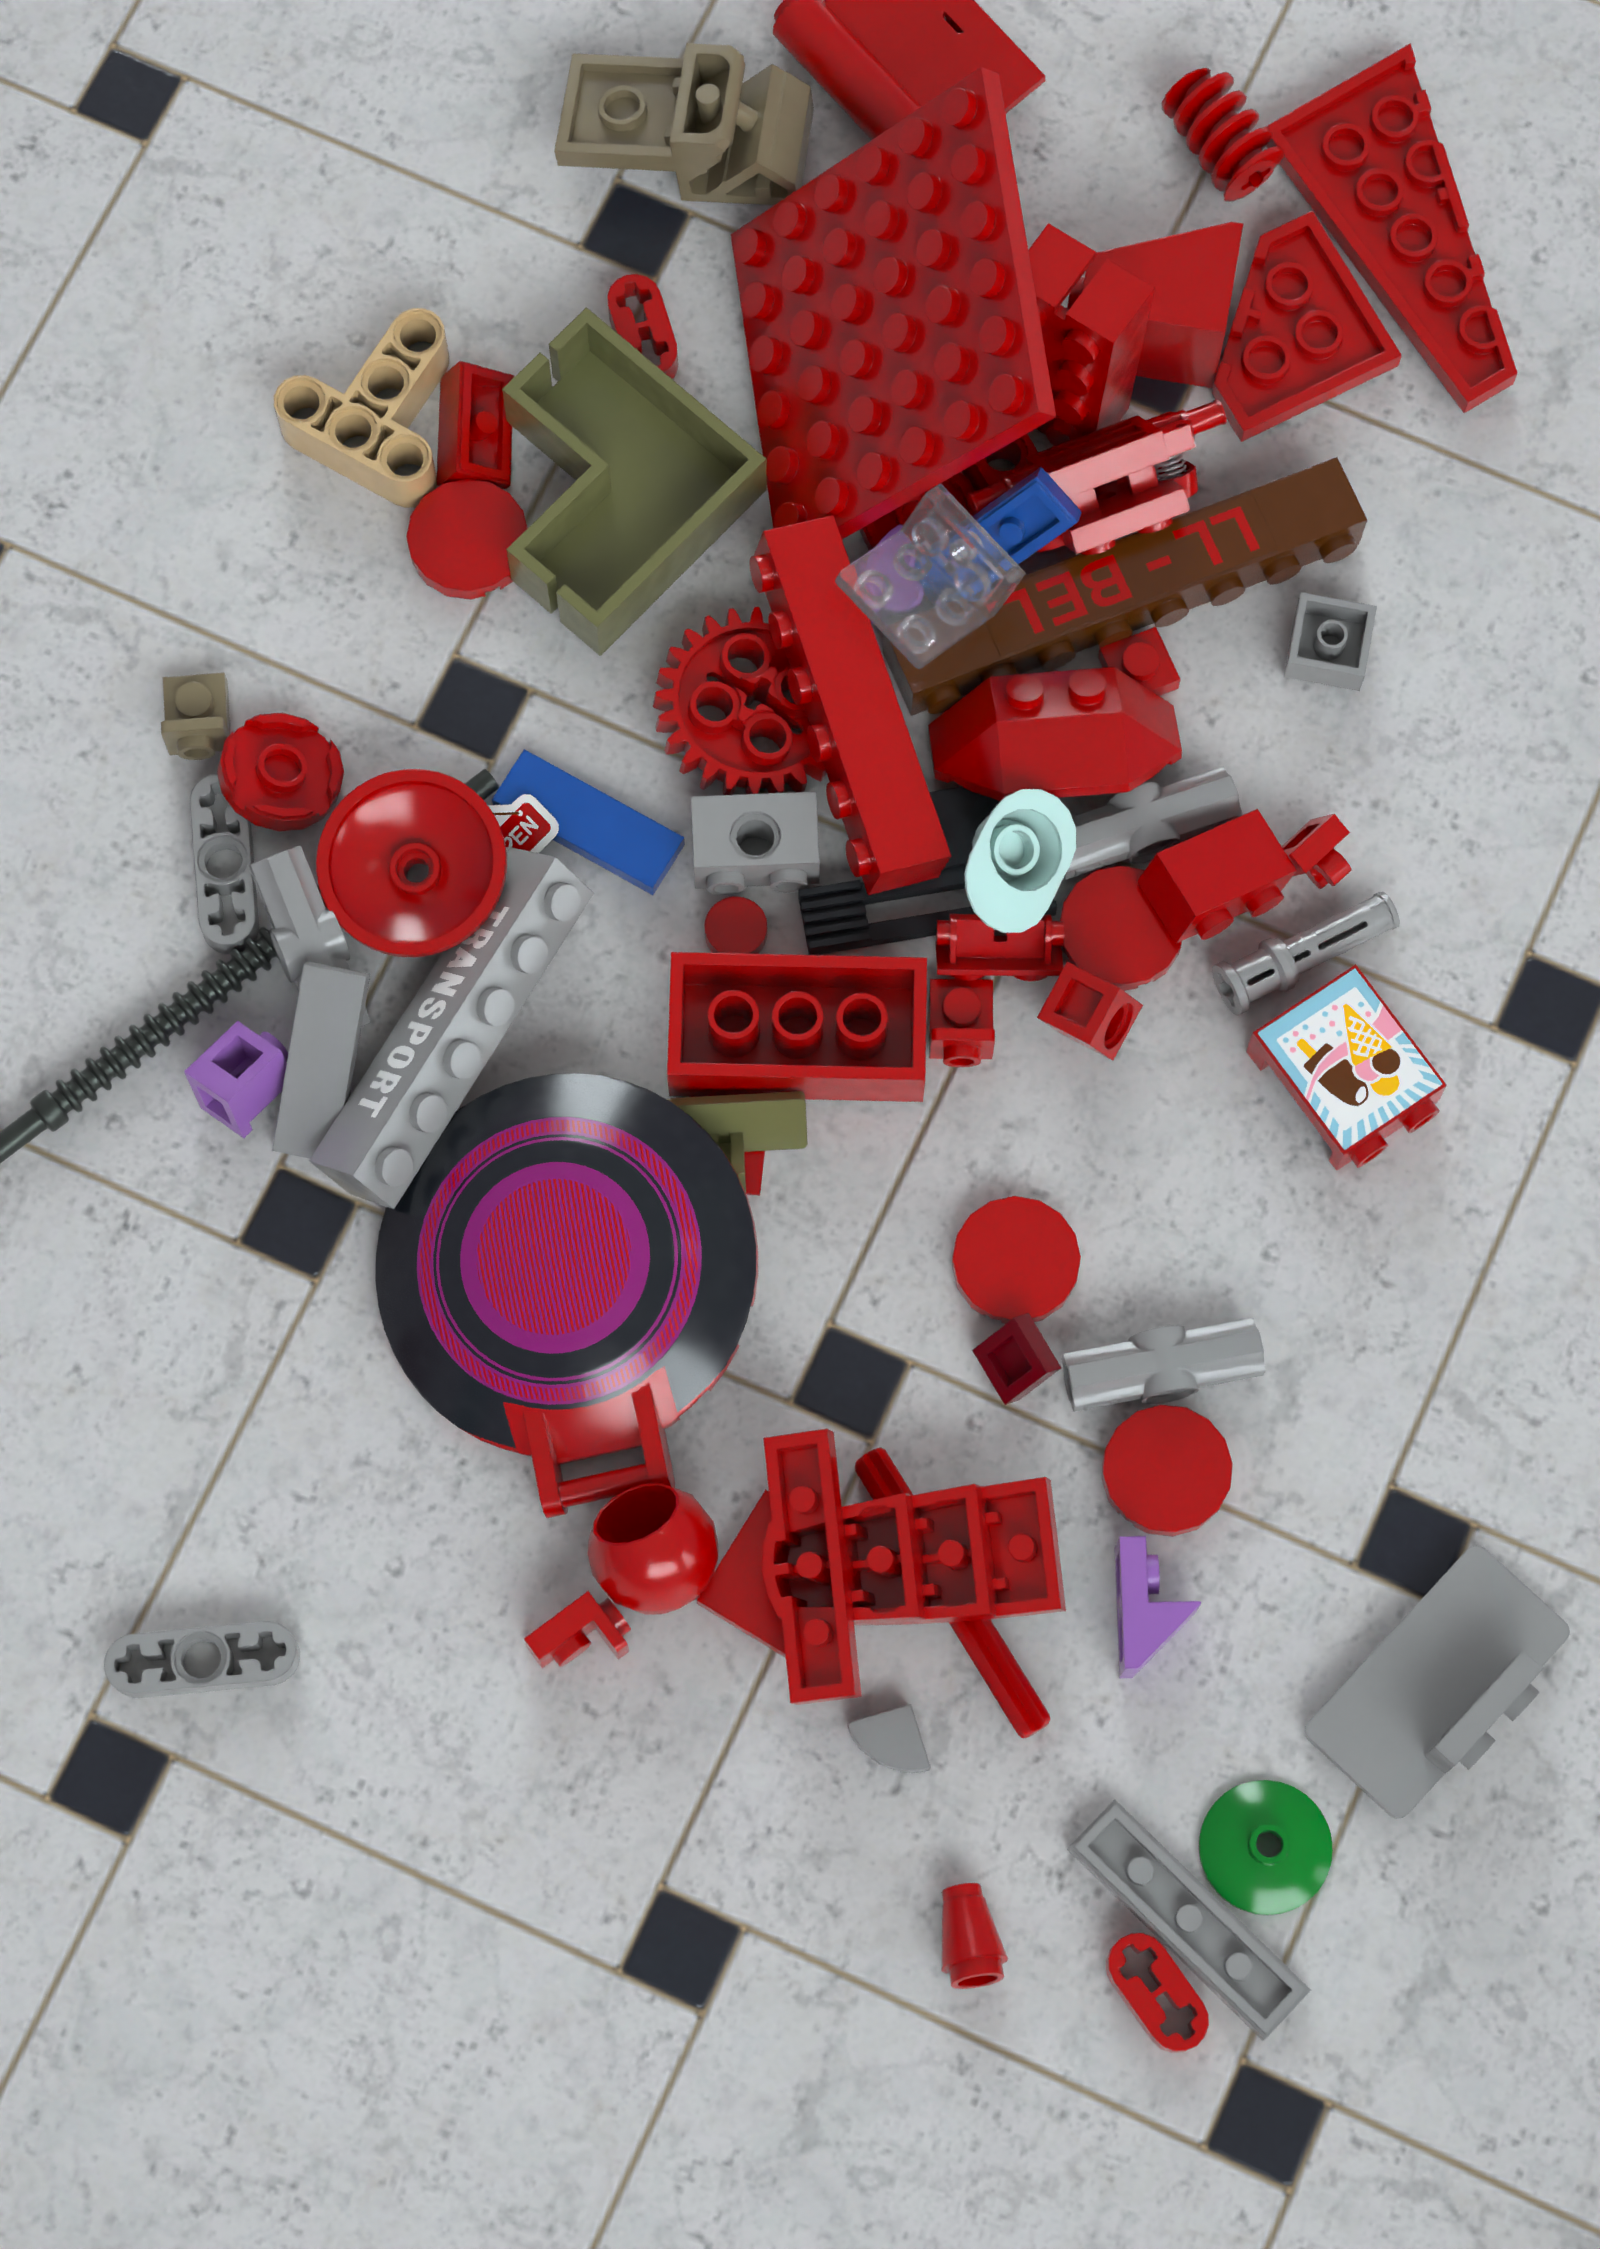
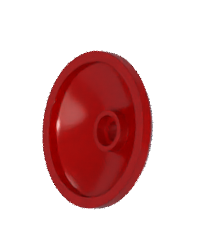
M402 769L387 772L367 780L347 794L336 806L328 818L319 840L316 872L320 892L328 910L334 912L339 925L352 938L366 947L383 954L398 957H422L437 954L457 946L473 935L486 922L494 911L504 888L507 873V851L503 833L495 815L486 802L473 789L463 782L440 772L425 769ZM416 864H424L429 867L427 877L421 882H411L407 878L408 871Z

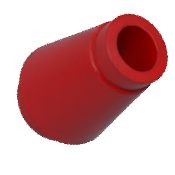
M963 1883L945 1888L941 1892L943 1899L941 1970L943 1973L949 1974L951 1987L971 1989L1001 1981L1004 1978L1002 1964L1007 1962L1008 1957L985 1897H983L981 1885L978 1883Z

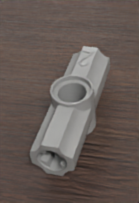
M1224 767L1161 788L1158 783H1144L1130 792L1118 793L1110 799L1107 806L1072 817L1076 827V851L1064 879L1098 870L1129 859L1130 863L1134 864L1152 861L1156 853L1242 816L1239 795L1231 775L1226 772Z
M301 845L250 864L251 877L254 879L263 906H265L273 926L270 929L273 946L286 977L290 982H295L298 992L303 964L307 962L350 970L347 963L350 960V953L345 937L334 912L329 911L324 905ZM366 1006L362 1027L371 1023Z
M1253 1318L1240 1319L1218 1325L1214 1324L1185 1331L1184 1326L1180 1325L1157 1327L1131 1336L1128 1342L1066 1353L1062 1356L1064 1382L1073 1412L1085 1411L1096 1407H1107L1141 1399L1143 1404L1171 1402L1189 1397L1199 1391L1198 1388L1263 1376L1266 1371L1262 1340Z

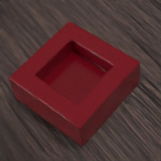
M1029 1313L1014 1317L972 1350L1004 1405L1019 1401L1061 1369L1060 1364Z

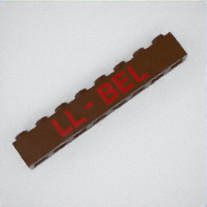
M1338 457L1172 519V524L1163 530L1147 534L1135 533L1117 540L1116 545L1105 552L1094 555H1077L885 628L883 655L910 715L913 716L926 710L929 714L945 712L961 700L962 696L970 693L991 676L1022 674L1038 667H1042L1044 671L1057 669L1072 661L1077 652L1096 645L1101 648L1131 636L1133 631L1153 623L1158 628L1172 625L1183 619L1190 609L1211 602L1213 606L1227 604L1240 597L1245 592V588L1267 580V583L1270 585L1282 583L1299 573L1302 566L1323 559L1324 563H1333L1349 556L1357 549V545L1360 543L1367 518Z

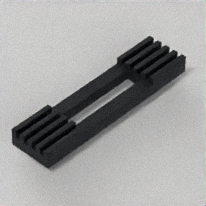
M966 865L943 869L940 876L935 879L872 895L867 894L864 882L860 880L798 890V900L809 955H821L936 936L937 920H949L950 914H975L971 906L868 923L866 917V907L864 905L965 889L964 872ZM1054 898L1045 913L1046 915L1056 916L1057 903Z

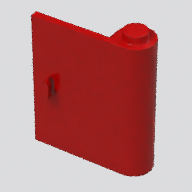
M784 0L774 13L776 22L773 26V35L871 140L980 67L999 74L1005 114L1046 81L1045 74L974 0Z

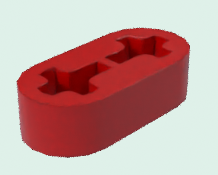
M629 274L617 279L610 286L607 295L609 320L612 329L641 354L642 341L650 339L654 353L660 356V365H657V367L673 379L678 370L677 343L659 288L650 278L640 274ZM636 296L639 303L643 304L644 321L635 322L632 310L626 306V298Z
M1131 1933L1120 1938L1110 1949L1106 1959V1973L1115 1990L1149 2038L1160 2049L1170 2053H1183L1196 2047L1205 2037L1209 2027L1208 2012L1201 1998L1164 1946L1154 1937L1144 1933ZM1131 1947L1137 1954L1148 1950L1152 1954L1154 1961L1149 1965L1148 1972L1159 1988L1151 1993L1138 1976H1133L1128 1980L1122 1976L1120 1969L1127 1962L1125 1955L1122 1953L1124 1949ZM1162 1993L1176 2010L1183 2009L1186 2006L1192 2010L1195 2017L1187 2024L1192 2033L1188 2039L1184 2040L1177 2032L1168 2037L1162 2032L1159 2025L1164 2023L1167 2017L1155 1999Z

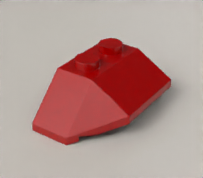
M1115 667L991 676L928 725L934 778L946 783L954 781L969 791L999 801L1020 789H1041L1058 798L1130 792L1154 777L1167 764L1172 765L1182 759V747L1174 705Z

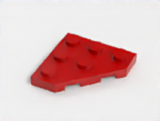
M1313 211L1260 235L1226 348L1218 368L1212 395L1221 402L1226 418L1241 442L1398 367L1402 355Z

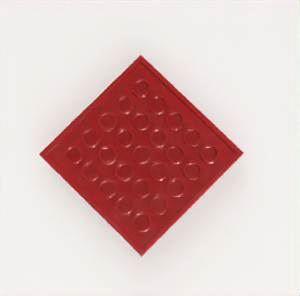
M980 67L731 234L762 454L766 458L767 489L773 529L834 515L843 540L1056 417L998 73Z

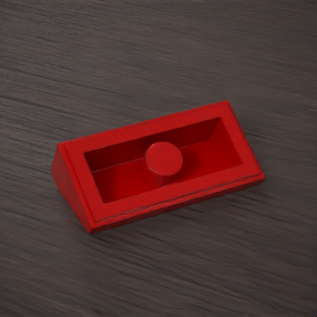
M459 361L442 376L439 402L437 486L462 479L491 482L501 489H507L511 485L512 426L506 419L502 389L514 378V375Z

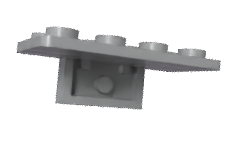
M1472 1546L1464 1552L1309 1720L1305 1726V1736L1389 1816L1396 1819L1403 1818L1412 1811L1443 1775L1456 1766L1458 1762L1469 1770L1496 1741L1486 1731L1503 1713L1511 1721H1514L1534 1700L1539 1691L1530 1683L1544 1669V1664L1568 1639L1570 1634L1569 1626L1485 1548Z

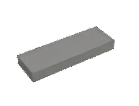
M313 962L303 964L272 1151L311 1158L348 1101L370 974Z

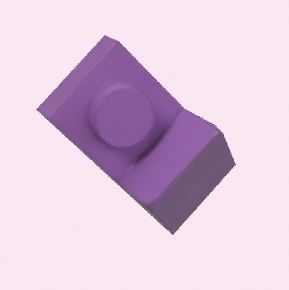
M1121 1536L1114 1548L1119 1678H1133L1190 1620L1201 1605L1200 1601L1149 1602L1148 1594H1159L1160 1572L1158 1555H1147L1146 1536Z

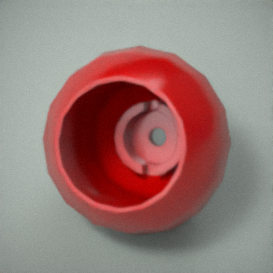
M662 1483L643 1484L627 1489L613 1497L599 1511L588 1539V1558L593 1577L614 1603L645 1615H658L680 1609L695 1600L707 1588L718 1560V1539L714 1521L692 1494Z

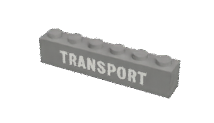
M512 847L509 848L507 851L506 880L494 911L486 922L468 939L455 947L443 951L309 1161L349 1194L395 1209L594 893L556 857Z

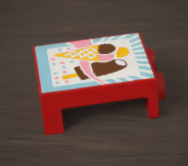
M1356 964L1254 1031L1246 1049L1247 1054L1260 1071L1270 1066L1332 1151L1329 1162L1335 1170H1339L1351 1161H1353L1357 1168L1362 1167L1388 1147L1387 1142L1384 1140L1386 1137L1403 1126L1408 1133H1412L1428 1123L1439 1113L1440 1110L1435 1104L1439 1101L1447 1086Z

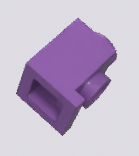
M237 1021L194 1061L184 1073L200 1108L242 1138H245L253 1130L250 1122L282 1092L288 1051L272 1034L263 1031L258 1035Z

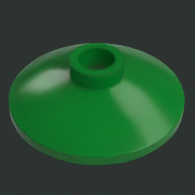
M1250 1781L1224 1793L1208 1811L1199 1835L1200 1862L1212 1888L1232 1906L1252 1914H1283L1305 1904L1323 1885L1332 1862L1333 1846L1331 1832L1321 1810L1306 1794L1293 1786L1278 1781ZM1272 1833L1279 1839L1280 1852L1277 1856L1266 1857L1258 1851L1256 1841L1260 1834Z

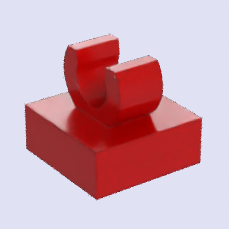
M1335 814L1311 819L1282 846L1297 870L1293 876L1306 874L1319 889L1324 888L1328 883L1331 886H1335L1352 870L1346 859L1334 849L1350 833Z

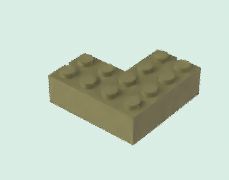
M586 307L549 343L552 376L558 381L553 387L549 359L540 352L502 389L508 423L576 480L506 550L511 580L549 613L552 614L558 608L560 622L601 656L767 490L766 458Z

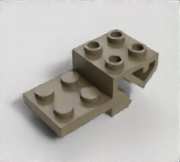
M686 43L684 58L572 53L554 150L558 166L673 171L676 172L681 201L775 205L802 187L814 112L811 86L774 64L769 65L743 83L745 71L744 56L731 45Z

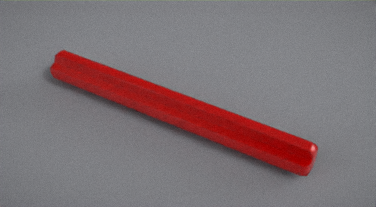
M882 1447L869 1451L855 1462V1472L873 1500L905 1492L911 1496L913 1495L890 1456ZM991 1619L949 1622L1018 1736L1027 1738L1045 1728L1050 1722V1714Z

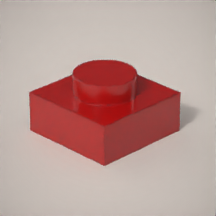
M1157 627L1099 648L1098 659L1102 668L1115 667L1158 696L1179 688L1181 679Z

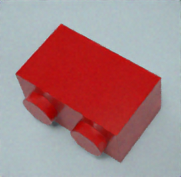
M1256 809L1156 853L1137 883L1176 944L1196 934L1202 940L1209 939L1229 927L1233 923L1234 917L1249 911L1252 917H1256L1271 910L1283 900L1284 895L1281 891L1297 870L1260 811Z

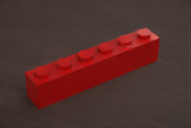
M834 515L763 531L754 556L750 557L751 578L757 592H765L771 609L768 617L770 634L776 648H784L791 667L788 670L789 690L795 704L798 706L803 705L810 723L807 727L809 749L813 759L816 762L822 761L829 779V783L826 786L828 805L833 817L837 820H843L849 838L846 842V856L855 877L862 876L868 895L938 878L951 858V853Z

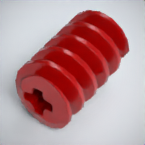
M1201 68L1187 73L1170 88L1161 103L1162 111L1173 119L1174 128L1177 133L1186 137L1188 149L1195 155H1199L1198 159L1201 168L1207 173H1212V184L1216 189L1224 192V201L1233 202L1249 195L1262 185L1283 160L1285 152L1279 146L1270 147L1262 151L1270 142L1272 133L1266 127L1250 132L1259 121V114L1254 109L1238 113L1245 105L1247 97L1240 90L1228 93L1234 84L1233 76L1228 72H1223L1212 77L1210 69Z

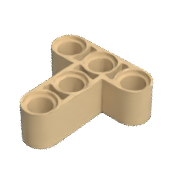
M411 308L402 312L392 322L344 394L307 375H297L284 380L277 387L274 394V408L285 442L297 451L395 505L405 508L417 507L425 495L437 488V476L432 450L428 442L408 428L449 366L446 334L440 317L424 308ZM426 341L433 344L424 351L414 352L408 350L416 342ZM394 388L401 391L396 397L391 399L375 397L380 391ZM302 408L317 410L313 416L306 419L291 417ZM353 436H363L369 439L364 445L350 448L343 445L347 439ZM405 464H414L421 467L415 474L410 476H400L394 473L400 466Z

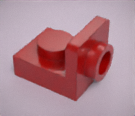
M930 979L929 1059H943V1063L951 1067H973L979 1065L981 1059H992L995 1045V1030L993 1029V980Z
M587 1591L526 1636L524 1641L526 1647L542 1668L555 1660L559 1667H562L578 1657L591 1645L587 1635L595 1629L619 1660L629 1652L628 1644L623 1636L631 1631V1628L609 1598L598 1604L590 1592Z

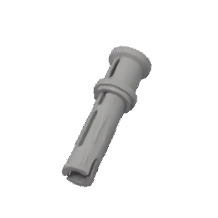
M1382 891L1283 942L1278 938H1268L1259 943L1257 951L1231 964L1221 961L1212 967L1213 979L1217 990L1232 1013L1239 1016L1249 1010V1003L1277 989L1284 993L1293 989L1295 984L1299 982L1300 974L1336 956L1342 955L1348 950L1388 930L1399 927L1398 912L1389 896Z

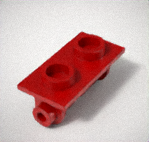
M950 914L949 920H937L935 941L937 975H950L955 979L963 981H973L984 976H1014L1023 981H1039L1048 976H1059L1064 968L1061 946L1064 945V921H1052L1051 915L1045 914L1037 925L1024 932L1006 933V936H994V929L988 927L976 914Z

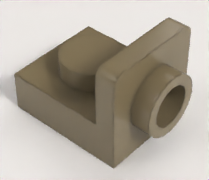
M225 673L163 677L165 721L161 722V735L169 755H178L187 760H203L214 756L218 751H222L224 742L230 735L228 681Z

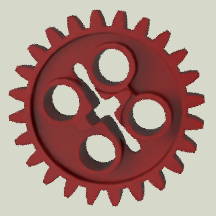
M754 607L749 622H742L735 609L730 608L724 627H721L710 615L706 616L702 626L703 637L687 628L682 639L684 649L671 646L668 650L666 662L670 667L660 668L656 684L663 689L655 692L653 708L664 711L657 718L656 732L673 733L667 739L664 751L666 755L683 751L685 753L679 771L682 774H686L696 768H700L703 774L699 788L705 790L717 779L723 782V795H733L736 787L745 788L746 794H758L759 789L767 788L768 793H783L784 784L786 783L795 792H804L807 785L806 774L821 782L825 778L826 770L823 762H816L811 755L807 741V727L810 723L804 706H798L789 702L782 693L789 690L788 670L791 667L784 648L777 649L774 645L769 630V623H764L760 607ZM735 658H745L755 664L758 670L751 673H743L731 666L729 661ZM713 676L718 681H707L706 678ZM754 700L762 703L755 710L746 707L750 706ZM703 706L717 707L724 712L726 719L710 721L700 715L697 709ZM791 729H801L802 733L795 734ZM757 737H766L777 744L779 751L774 753L758 751L752 745L751 740Z

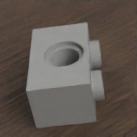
M816 792L691 797L695 889L707 888V891L712 894L733 895L744 891L745 887L770 886L773 891L790 893L806 889L808 884H819L820 854ZM752 837L763 838L772 845L770 850L761 855H749L742 851L739 846L742 842Z

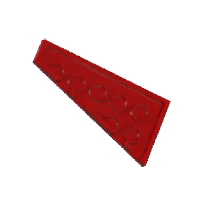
M1410 43L1265 126L1272 133V138L1266 147H1282L1285 152L1284 158L1280 162L1282 169L1463 413H1466L1513 385L1518 373L1498 311L1492 308L1483 280L1485 271L1479 254L1474 252L1468 234L1469 222L1444 145L1438 141L1430 117L1432 108L1426 90L1421 89L1415 70L1416 59Z

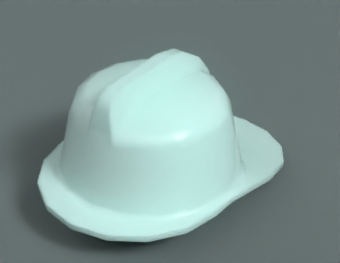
M1020 789L1005 796L992 810L990 815L977 827L972 841V850L964 872L965 889L974 913L988 927L1002 933H1021L1037 925L1049 909L1076 851V827L1068 808L1057 796L1041 789Z

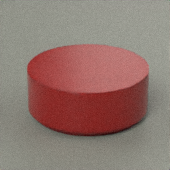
M738 896L724 898L714 904L707 913L704 924L705 939L712 953L759 954L765 946L767 940V919L763 910L752 900Z

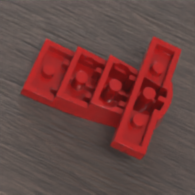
M820 1429L763 1438L772 1522L768 1523L763 1543L762 1574L768 1598L777 1617L782 1619L791 1704L802 1705L862 1697L854 1625L948 1623L1066 1611L1052 1486L1049 1478L1040 1477L982 1487L977 1484H970L912 1496L905 1492L842 1507L833 1431Z

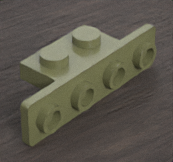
M801 1091L665 1098L690 1115L709 1133L726 1154L739 1176L745 1193L744 1152L803 1149L808 1145L805 1094Z

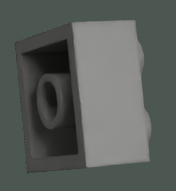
M1301 592L1296 606L1284 677L1360 691L1365 677L1377 606Z

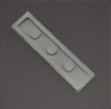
M1115 1799L1067 1849L1262 2041L1277 2028L1311 1991L1304 1982Z

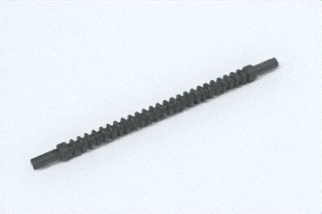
M483 769L465 783L483 800L499 789L496 780L486 769ZM261 927L259 929L261 937L256 941L246 938L244 942L246 948L241 952L237 949H232L230 951L232 957L230 961L225 963L221 959L217 960V970L211 974L207 970L202 971L201 976L203 980L201 983L196 985L193 981H189L187 983L189 991L186 994L181 995L178 992H174L172 995L174 1002L169 1006L160 1003L158 1005L160 1013L155 1017L145 1014L143 1017L145 1024L142 1027L138 1028L135 1025H130V1035L125 1039L121 1036H116L114 1038L116 1046L110 1050L106 1047H101V1057L98 1060L94 1061L90 1057L86 1058L85 1064L87 1067L81 1072L75 1068L70 1071L72 1076L70 1081L65 1083L62 1080H57V1090L53 1093L44 1090L31 1099L30 1104L32 1108L0 1132V1164L47 1128L54 1132L69 1121L68 1112L72 1109L76 1112L83 1110L81 1105L83 1100L88 1098L91 1101H96V1091L99 1088L103 1087L105 1090H111L112 1084L110 1081L116 1076L122 1080L127 1077L125 1072L127 1067L132 1065L136 1069L140 1068V1058L143 1055L147 1054L151 1058L155 1057L154 1047L160 1043L168 1047L171 1034L184 1035L185 1030L183 1026L189 1021L197 1025L199 1023L197 1015L200 1012L205 1011L208 1014H212L214 1011L212 1004L217 1000L226 1003L228 1001L226 993L232 989L236 992H241L243 989L241 982L244 979L248 978L252 982L256 981L257 975L255 972L257 969L262 967L264 970L269 971L272 967L270 960L274 957L278 958L272 943L270 930Z

